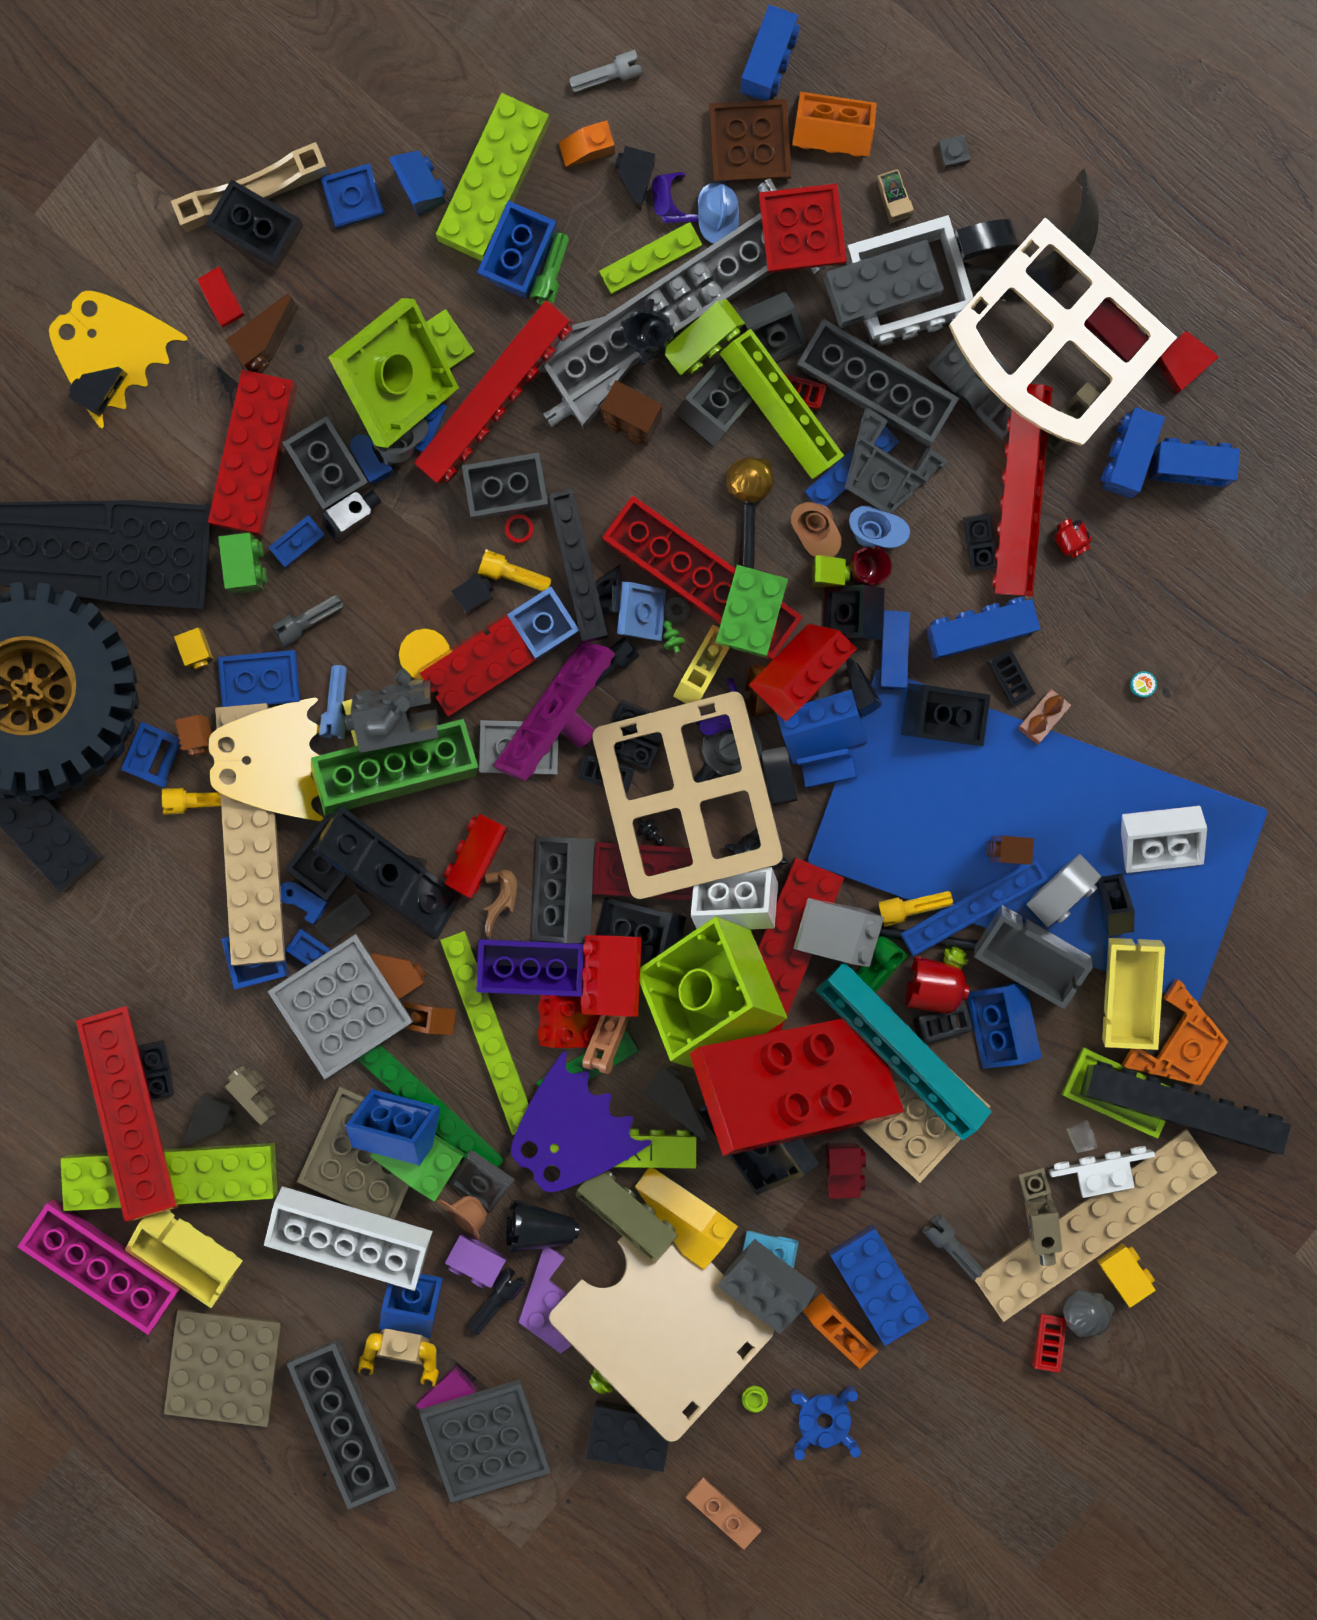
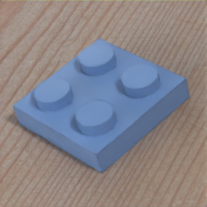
M622 582L617 634L652 641H662L667 589L632 582Z

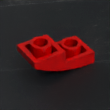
M220 267L197 279L209 306L222 328L245 316L237 295L232 291L226 275Z

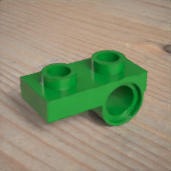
M879 937L870 967L861 966L856 974L876 993L908 955L888 938Z

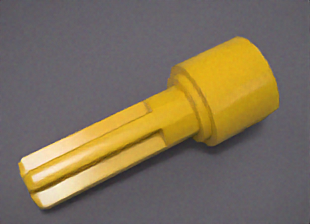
M487 549L477 573L496 581L503 577L540 591L546 590L551 584L549 577L510 564L505 559V556Z
M184 788L162 789L163 815L185 814L187 808L221 806V793L219 792L187 793Z
M946 891L903 901L899 897L880 901L879 908L881 916L884 917V927L904 923L907 916L952 906L953 898L951 892Z

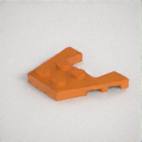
M1175 979L1163 999L1184 1012L1181 1020L1156 1058L1142 1049H1131L1121 1065L1129 1069L1201 1086L1226 1047L1228 1040L1210 1017L1204 1013L1196 999L1187 991L1185 985L1180 980Z

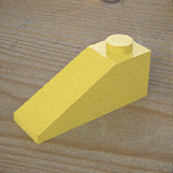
M714 624L712 625L673 697L686 704L702 699L729 650V647L715 644L719 627Z

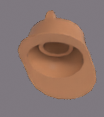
M813 502L799 504L793 510L791 524L803 546L814 557L816 555L834 557L841 548L842 538L834 523L831 510L825 505Z
M464 1196L452 1205L439 1198L436 1199L468 1236L474 1240L480 1239L478 1232L486 1222L487 1212L476 1197Z

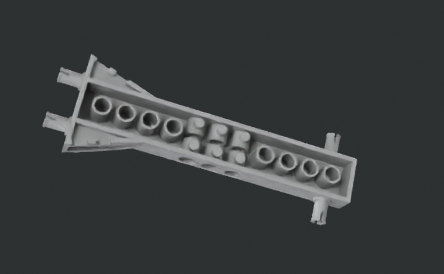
M767 179L765 185L761 183L757 187L760 192L777 190L771 179ZM761 213L608 315L575 324L571 327L573 329L571 335L564 342L560 341L555 347L556 353L548 362L544 361L538 368L540 372L547 374L562 397L561 403L543 413L552 428L571 415L575 416L584 430L601 409L615 380L621 382L630 368L640 362V353L632 349L627 343L624 335L620 333L619 326H621L622 321L629 318L635 311L645 310L649 299H654L656 309L669 317L670 325L674 329L673 338L670 340L672 341L717 301L727 299L731 302L774 273H768ZM827 266L814 267L811 269L813 270L814 275H816L820 272V269L824 270Z

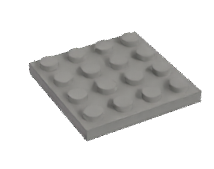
M357 934L267 991L324 1080L413 1022Z

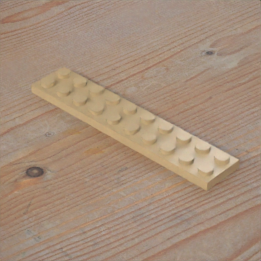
M263 703L215 708L216 728L218 729L225 724L250 714L269 709V705ZM222 737L218 741L220 751L224 753L233 751L235 747L233 739ZM244 756L242 760L238 761H242L244 765H249L251 758ZM224 769L219 775L220 781L225 785H231L236 780V773L231 769ZM221 794L231 965L241 966L285 962L276 812L264 810Z
M1187 1129L1154 1151L1155 1157L1142 1159L1131 1167L1135 1188L1087 1197L1059 1217L1062 1251L1055 1253V1265H1040V1257L1035 1254L1030 1238H1028L984 1269L980 1278L977 1277L975 1281L1003 1322L1217 1174Z

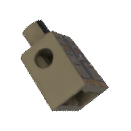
M1051 1199L1027 1202L1025 1206L1031 1246L1035 1254L1040 1257V1265H1055V1253L1062 1251L1058 1211Z

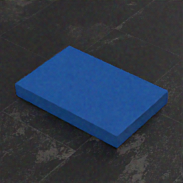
M296 650L218 657L222 707L300 702Z

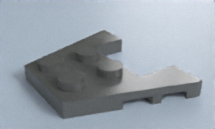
M865 408L845 489L875 508L891 514L914 494L913 491L924 481L927 482L930 479L929 477L940 467L943 468L949 460L934 450L926 448L917 465L912 470L875 446L877 438L888 421L871 409Z

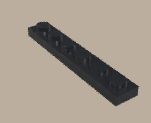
M573 488L548 494L582 642L584 644L608 638Z

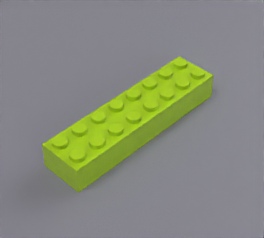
M275 1143L164 1149L177 1204L273 1199L278 1195ZM108 1153L76 1154L61 1158L63 1211L121 1208Z

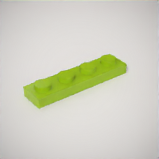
M691 222L603 268L599 271V274L612 296L702 247V243Z

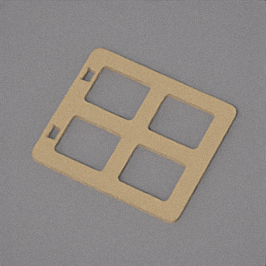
M725 693L599 726L594 730L592 738L630 893L633 897L644 899L775 866L782 861L783 851L745 700L740 693ZM715 703V713L701 716L699 707ZM728 715L742 769L735 774L696 783L693 778L682 727L698 721ZM637 724L638 733L623 736L621 728ZM660 732L674 787L669 791L628 800L614 748L615 744ZM747 791L761 846L756 850L715 859L712 855L700 805L703 801ZM678 808L682 814L693 864L689 867L647 876L633 821L639 817Z

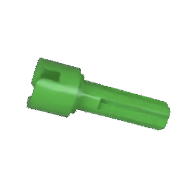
M559 232L555 234L542 275L535 277L529 298L533 300L538 297L537 303L540 305L545 300L553 304L555 302L560 286L556 279L569 241L566 234Z

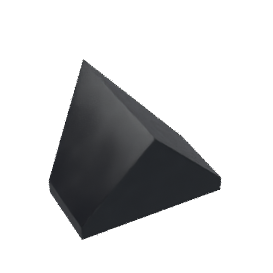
M620 564L595 581L603 615H619Z

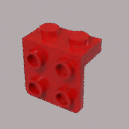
M541 995L538 1005L540 1013V1027L538 1028L539 1046L551 1048L588 1047L601 1015L581 1014L580 996Z

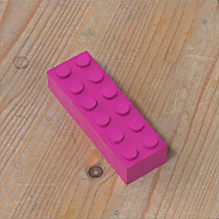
M55 1199L46 1203L18 1245L19 1249L148 1335L156 1328L181 1290L180 1287L126 1252L125 1246L74 1212L63 1211V1205Z

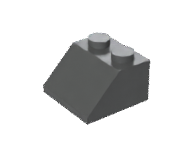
M786 292L738 312L745 322L742 326L744 333L751 329L775 362L807 348L808 345L796 308Z

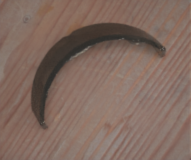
M1083 169L1075 178L1082 188L1080 211L1067 238L1089 257L1097 237L1099 211L1095 192L1085 169ZM1055 250L1047 257L1026 268V274L1048 294H1052L1062 288L1065 282L1071 281L1079 272ZM963 262L970 288L975 293H978L998 271L976 267ZM1011 289L1006 290L998 299L1007 302L1024 301Z

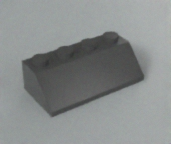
M536 836L532 940L585 943V935H590L595 839Z

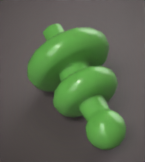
M665 620L663 627L667 632L664 633L663 638L669 641L664 644V648L666 650L674 649L675 653H679V647L685 643V639L678 637L679 631L672 629V622L670 620Z

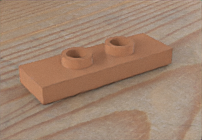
M704 1476L686 1495V1498L743 1550L762 1531L753 1520Z

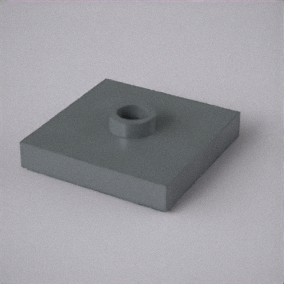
M470 1150L449 1181V1184L466 1196L476 1197L486 1210L492 1212L514 1181V1178L473 1150Z

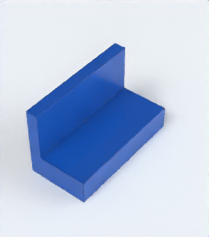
M847 748L797 759V764L802 767L806 788L858 778L853 752Z

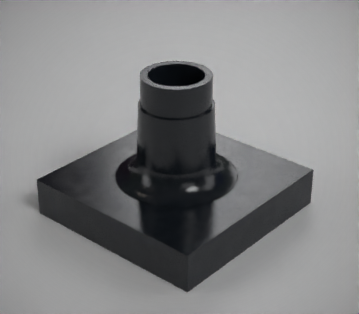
M704 1103L697 1111L716 1137L706 1103ZM802 1139L729 1155L756 1195L803 1177L819 1164Z

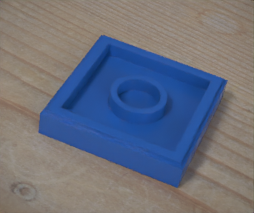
M370 163L320 178L336 229L385 215Z

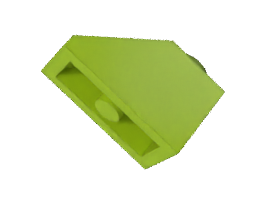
M821 555L815 556L813 560L812 587L845 586V581H850V566H846V559Z

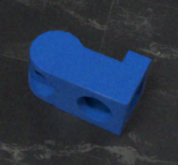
M360 434L352 439L350 443L351 451L372 486L395 473L391 465L387 466L384 462L380 463L375 454L372 440L368 436Z
M289 881L281 885V900L287 904H295L308 912L304 919L312 924H317L330 901H326L298 882Z

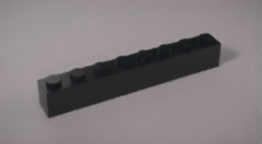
M1097 1061L1096 1065H1087L1079 1094L1081 1096L1272 1154H1284L1291 1124L1282 1122V1116L1268 1113L1267 1117L1258 1114L1259 1110L1249 1106H1243V1109L1236 1108L1233 1101L1219 1098V1102L1210 1100V1095L1207 1093L1195 1091L1194 1094L1185 1092L1186 1087L1172 1083L1170 1087L1161 1085L1162 1080L1146 1076L1144 1080L1136 1077L1137 1072L1128 1069H1121V1072L1112 1070L1113 1065Z

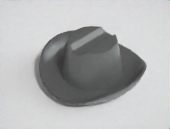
M751 725L760 759L762 751L761 739L755 728ZM732 728L713 735L704 736L702 753L709 767L721 776L741 771L742 765Z

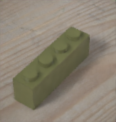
M608 1170L586 1180L577 1190L576 1197L656 1264L676 1240V1229L668 1221L664 1220L662 1222L655 1216L656 1212L648 1204L644 1203L642 1205L635 1199L636 1195L628 1187L624 1186L622 1188L615 1182L616 1178Z

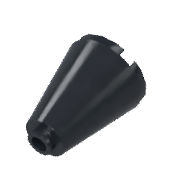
M511 1201L509 1209L514 1211L513 1216L507 1217L506 1246H510L507 1250L508 1252L517 1253L572 1244L574 1239H578L579 1223H575L573 1217L523 1201Z

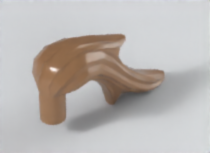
M508 870L485 874L487 884L500 882L501 885L497 899L488 907L483 908V910L488 912L485 932L489 939L499 915L507 908L512 913L514 912L518 884L515 875Z

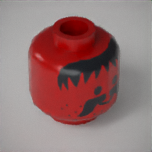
M1069 518L1057 525L1059 531L1054 534L1053 539L1064 556L1071 555L1072 558H1075L1091 548L1089 544L1093 538L1082 520L1072 522Z

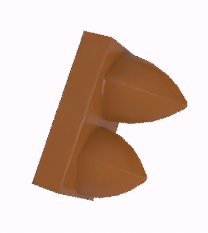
M1051 689L1019 726L1018 730L1039 745L1070 708L1071 704L1063 698V695H1058Z

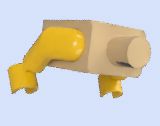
M383 1329L380 1333L369 1335L363 1355L359 1358L358 1373L361 1372V1369L366 1368L369 1369V1375H372L375 1363L374 1358L380 1357L423 1365L424 1371L420 1380L421 1384L424 1385L426 1380H430L433 1383L432 1386H435L439 1371L436 1369V1347L434 1344L429 1343L428 1338L422 1335L390 1329Z

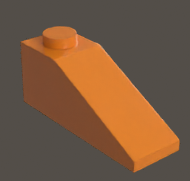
M822 1293L803 1310L814 1327L859 1369L879 1352Z

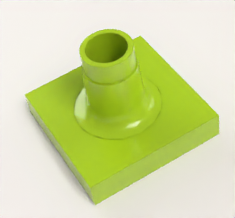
M401 298L328 357L374 445L388 448L459 389L415 299Z

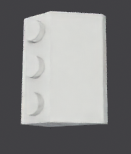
M1192 806L1122 814L1121 838L1126 873L1204 865L1207 825L1201 807Z

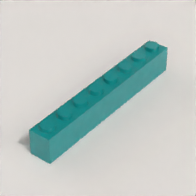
M845 962L833 970L815 990L962 1140L975 1133L992 1111L947 1067L928 1045Z

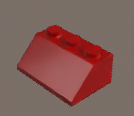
M480 813L477 818L473 816L466 829L470 832L466 841L461 840L455 851V854L459 855L455 864L450 863L443 877L447 878L445 884L469 898H474L509 827Z
M585 935L581 1014L638 1017L642 937Z

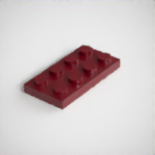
M596 842L592 894L633 897L630 893L618 843ZM638 845L647 876L689 867L693 864L690 848ZM694 886L648 898L692 900Z

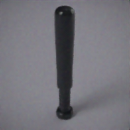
M744 502V505H742L739 565L754 569L756 505L751 502Z

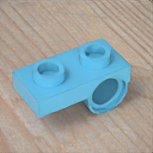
M747 1231L743 1251L756 1239L794 1268L799 1241Z

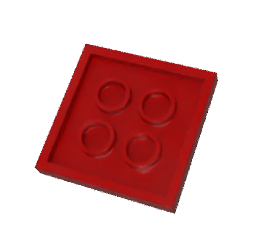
M837 183L759 192L768 273L846 264L847 259Z

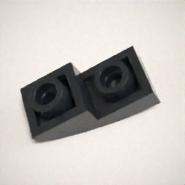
M990 514L963 517L971 571L997 568Z
M783 746L761 751L772 806L798 801L787 747Z
M164 1040L139 1045L138 1048L151 1100L174 1095L171 1069Z

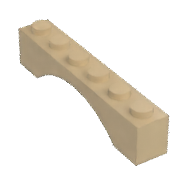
M315 142L292 151L271 166L236 182L263 198L270 199L330 173ZM228 184L194 191L171 201L179 223L185 232L206 224Z

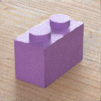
M461 1232L445 1264L449 1265L448 1269L459 1276H462L464 1273L471 1277V1282L481 1288L486 1286L491 1288L507 1256Z

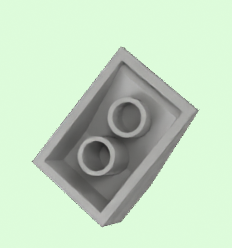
M808 898L793 948L854 965L870 967L884 917L862 908Z

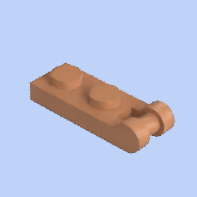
M600 1016L583 1058L584 1068L590 1070L597 1068L600 1072L606 1074L611 1072L613 1059L629 1022V1016ZM598 1052H603L601 1059L597 1058Z

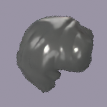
M1077 1290L1070 1294L1063 1308L1068 1328L1079 1337H1092L1103 1334L1107 1330L1115 1311L1114 1305L1110 1301L1105 1300L1104 1295L1101 1293Z

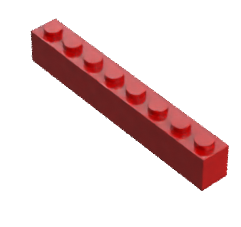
M545 300L414 463L436 483L450 482L458 472L456 468L461 462L465 463L473 455L474 451L472 448L477 442L481 443L487 438L490 430H488L494 422L498 423L507 412L505 408L511 401L514 403L522 395L523 390L521 388L527 381L532 382L540 372L539 366L544 361L548 362L554 356L557 344L560 341L564 342L573 332L571 327L575 322L552 302Z
M1029 384L1027 386V392L1051 407L1052 387L1042 384ZM1012 410L1007 422V429L1010 433L1009 442L1005 446L1007 466L1002 475L1005 488L1004 495L1000 499L1002 520L998 524L1000 542L995 552L997 573L993 577V587L995 588V594L1033 597L1048 432L1038 428Z

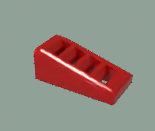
M785 374L791 384L797 385L796 391L799 395L802 386L807 388L803 400L810 410L819 413L827 385ZM812 389L817 391L814 402L809 401Z
M1041 1313L1032 1362L1035 1369L1060 1373L1067 1325L1064 1317ZM1046 1323L1059 1325V1330L1045 1328ZM1044 1334L1058 1336L1057 1341L1044 1339ZM1043 1345L1056 1347V1350H1043ZM1042 1356L1054 1358V1361L1048 1362L1041 1359Z

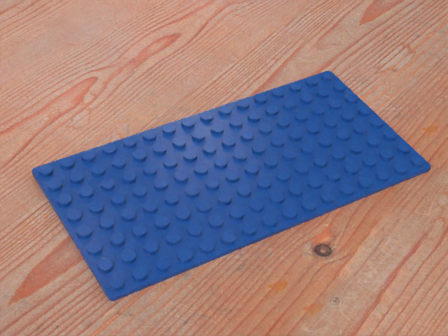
M878 669L875 672L871 685L882 702V706L866 716L860 713L868 743L848 748L853 752L858 778L835 782L808 856V862L908 900L950 891L953 903L1023 865L990 862V857L986 856L987 842L992 841V836L1034 838L1033 858H1038L1049 880L1064 865L1078 854H1081L1101 877L1123 874L1135 910L1134 932L1108 936L1102 918L1098 887L1089 897L1085 898L1083 896L1068 910L1070 915L1059 924L1055 921L1049 927L1026 905L1033 895L1047 882L1004 906L1021 915L1023 923L1028 919L1092 956L1093 967L1105 972L1107 969L1108 938L1133 939L1135 944H1137V939L1161 940L1165 946L1162 992L1166 993L1173 981L1178 979L1185 985L1190 995L1199 1002L1266 819L1267 810L1258 805L1051 730L1040 744L1037 745L1018 730L1024 720L991 708L988 710L984 746L901 735L907 689L880 688L881 669ZM907 678V688L908 683L925 685ZM1192 806L1201 807L1207 825L1204 865L1126 873L1121 838L1122 814ZM999 909L979 919L974 924L987 928Z

